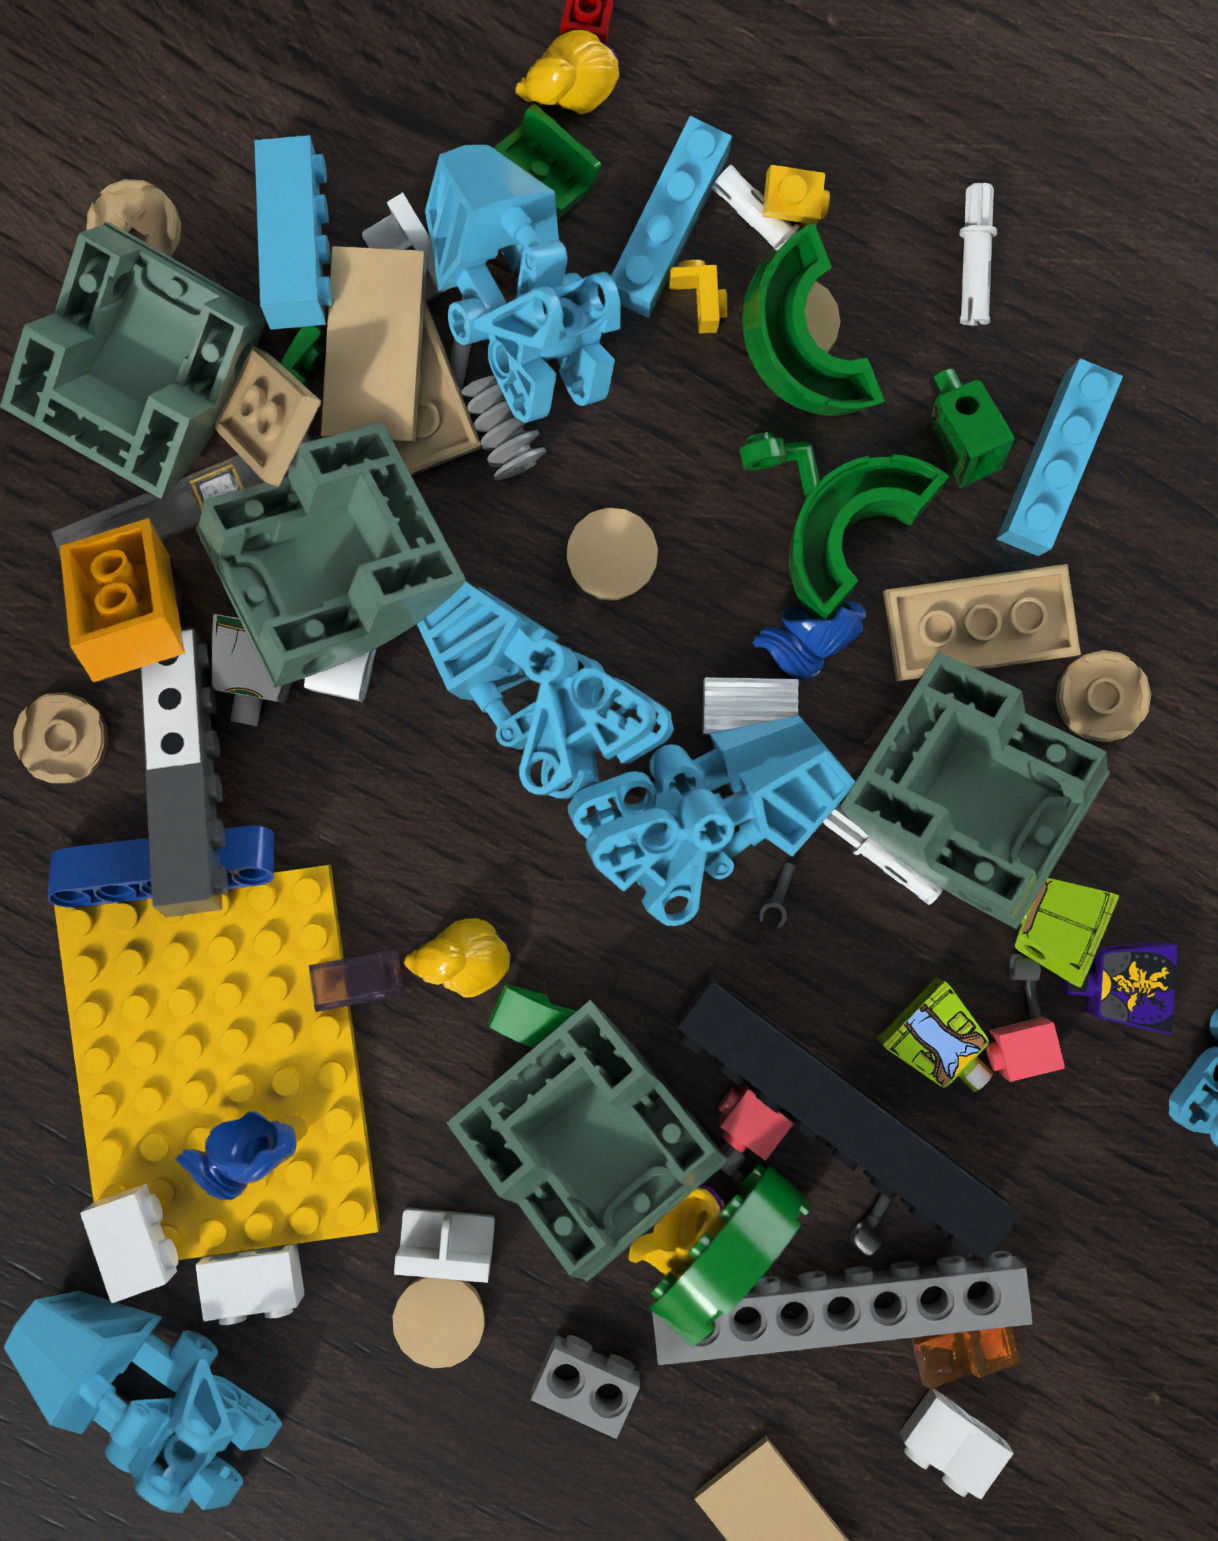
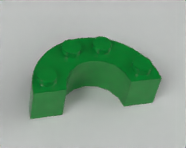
M812 223L775 247L759 264L748 285L744 299L742 316L743 335L754 368L761 379L777 396L792 406L809 413L828 416L845 415L885 401L868 358L849 361L833 357L817 345L808 331L805 316L808 293L817 278L832 268L815 223Z
M893 454L892 457L875 458L865 456L834 469L815 486L802 506L793 530L789 548L791 581L801 605L812 619L829 620L851 595L858 582L857 578L846 566L843 556L842 540L844 532L859 520L876 515L894 517L911 526L940 493L949 475L930 463L905 455Z
M758 1163L741 1183L747 1190L741 1197L736 1194L720 1212L718 1217L724 1223L715 1234L711 1236L705 1231L687 1253L693 1259L676 1276L668 1271L651 1291L656 1300L649 1309L691 1347H694L706 1338L715 1328L712 1325L715 1319L723 1313L728 1316L753 1288L801 1226L797 1218L801 1213L807 1215L812 1207L813 1202L771 1164H767L764 1167Z

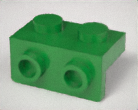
M535 104L526 110L521 126L493 148L555 192L557 221L590 193L601 168L600 161L588 149L580 145L553 118L549 117Z

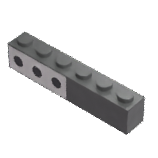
M194 628L181 629L185 654L140 668L152 907L165 917L223 910L222 895L228 893L227 872L224 866H220L219 849L225 847V831L222 821L217 820L216 803L222 802V785L218 774L214 775L213 758L219 757L220 748L217 733L215 730H211L210 714H215L217 711L215 692L212 686H208L207 671L212 670V648L210 643H204Z

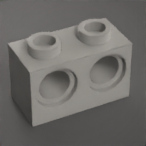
M555 1334L533 1383L531 1400L617 1439L640 1388L639 1372L634 1370L635 1366L630 1361L621 1356L611 1354L607 1358L593 1352L592 1346L579 1337L568 1335L565 1339ZM562 1364H570L578 1370L579 1374L571 1380H563L555 1374L554 1370ZM610 1383L618 1386L621 1393L613 1399H605L597 1393V1389L603 1384Z

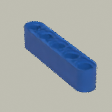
M256 825L225 828V847L219 849L220 866H224L227 872L228 889L259 886L271 882L274 879V832L266 827ZM149 838L62 848L52 852L49 868L48 901L59 907L76 908L151 899Z

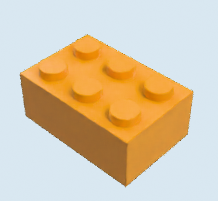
M150 518L60 546L70 647L93 682L185 654L170 556Z

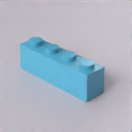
M692 116L689 117L611 276L618 290L620 305L649 319L668 281L670 268L675 266L712 191L711 186L719 177L729 156L731 135Z
M310 135L254 140L260 306L270 330L326 325L325 306H331L333 302L329 276L324 277L323 265L331 263L329 240L327 235H322L321 224L329 223L325 194H320L319 183H327L323 154H315Z
M1081 358L1065 372L998 533L997 540L1035 556H1040L1052 549L1121 383L1122 375Z

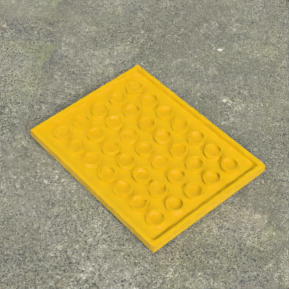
M331 865L274 872V879L267 884L228 889V893L222 895L223 910L165 917L152 907V898L76 908L54 905L93 1201L95 1202L147 1184L150 1195L155 1194L159 1199L163 1212V1220L160 1224L165 1238L171 1239L174 1243L178 1260L377 1233L380 1230V1221ZM250 1111L260 1113L270 1122L278 1120L280 1123H286L293 1128L296 1137L294 1155L278 1165L263 1179L249 1183L242 1194L232 1200H221L209 1195L195 1182L189 1171L183 1168L176 1160V1157L181 1155L185 1149L206 1152V1139L216 1125L239 1119Z

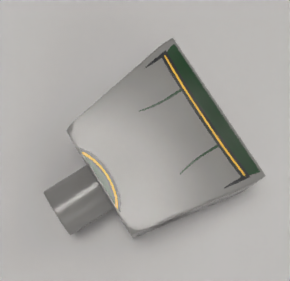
M214 614L212 626V688L216 691L235 694L230 717L231 722L258 726L262 700L284 703L292 682L273 688L240 619Z

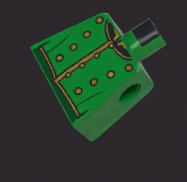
M947 369L935 375L929 381V385L937 398L930 423L957 483L962 488L1001 470L1015 438L981 381L974 380L962 386L954 369Z

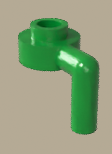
M764 432L748 437L746 439L747 445L739 449L744 470L765 469L785 461L797 460L804 497H808L820 482L813 446L807 441L785 443V440L782 438H774L773 432Z

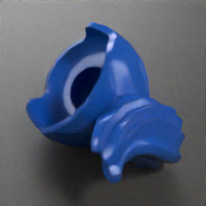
M844 601L829 620L812 619L803 607L786 609L781 616V622L785 630L777 627L762 628L760 634L755 637L752 643L756 648L762 647L767 649L781 670L791 679H798V681L809 680L820 673L826 657L836 655L839 650L848 646L852 640L862 633L864 629L861 620H864L866 617V612L859 603Z
M250 1111L239 1119L216 1125L206 1139V1152L185 1149L181 1155L176 1157V1160L183 1168L189 1171L195 1182L209 1195L221 1200H232L241 1195L249 1183L263 1179L278 1165L292 1157L296 1150V1137L290 1125L280 1123L278 1120L270 1122L260 1113Z

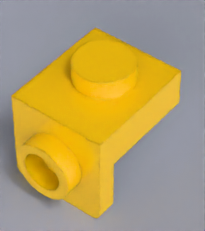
M771 165L766 174L762 217L800 222V230L812 223L816 225L821 219H825L830 201V192L824 190L825 173Z
M686 260L678 263V267L670 268V290L696 289L699 334L717 333L720 318L727 317L726 289H718L717 266L705 265V261Z

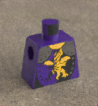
M1153 941L1098 947L1082 987H1077L1062 978L1063 992L1065 995L1086 996V1012L1095 1017L1163 1034H1172L1178 945Z

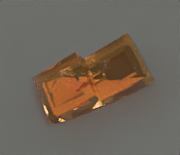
M1011 1327L921 1336L911 1339L922 1384L930 1389L969 1374L982 1378L1020 1363Z

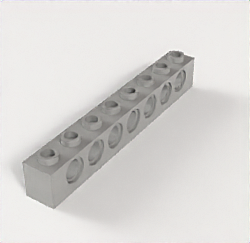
M994 1251L987 1261L985 1259L965 1261L963 1257L949 1256L939 1258L937 1265L919 1266L917 1262L903 1261L892 1264L890 1266L891 1270L872 1271L870 1267L857 1266L846 1269L844 1271L845 1275L826 1277L824 1272L812 1271L800 1274L798 1276L799 1280L780 1282V1278L774 1276L761 1277L728 1316L723 1313L712 1323L715 1327L714 1330L694 1347L686 1343L652 1311L658 1365L1031 1325L1033 1322L1027 1269L1016 1256H1011V1253ZM978 1281L987 1282V1290L983 1296L977 1299L967 1297L968 1289L973 1283ZM932 1286L942 1288L941 1296L936 1302L925 1304L920 1301L925 1289ZM890 1291L896 1294V1299L890 1307L879 1309L874 1306V1301L880 1293ZM651 1296V1302L653 1303L656 1298ZM839 1296L850 1299V1305L846 1311L840 1314H833L827 1311L828 1304L832 1299ZM795 1301L804 1305L802 1314L797 1318L788 1319L781 1315L782 1308L789 1302ZM743 1307H753L759 1312L757 1318L748 1324L737 1322L734 1316Z

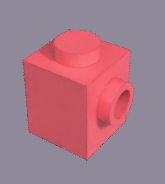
M1039 1017L989 1030L992 1043L987 1045L986 1052L990 1066L993 1071L999 1070L1000 1075L1008 1081H1016L1065 1069L1054 1022L1044 1017Z
M745 1082L739 1091L734 1087L731 1088L717 1108L721 1112L718 1121L720 1127L724 1129L721 1137L738 1151L743 1153L748 1147L766 1161L791 1128L793 1121L782 1109L776 1113L755 1097L756 1092Z

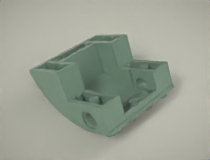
M105 222L102 226L78 234L55 313L24 325L0 407L162 499L170 493L192 467L215 433L214 425L251 348L257 347L267 320L261 308L114 224Z
M383 422L300 444L293 457L288 477L282 479L279 487L266 482L204 499L199 525L196 526V532L273 688L329 670L387 643L434 612L459 590L466 580Z
M937 652L842 803L841 809L870 838L908 867L959 899L1017 929L1109 777L1107 752L1026 714L1022 690Z
M591 1000L447 1122V1125L500 1198L517 1203L569 1276L583 1279L585 1282L591 1280L626 1250L633 1241L641 1237L729 1161L664 1079Z

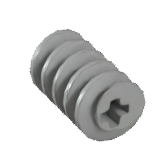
M495 376L481 378L464 387L461 391L463 398L472 399L467 406L469 414L479 416L474 422L476 432L487 433L480 441L482 447L485 450H494L487 458L489 465L501 467L494 474L495 480L510 478L533 467L537 463L536 461L546 453L545 447H530V443L540 436L539 431H524L523 426L527 423H523L515 418Z

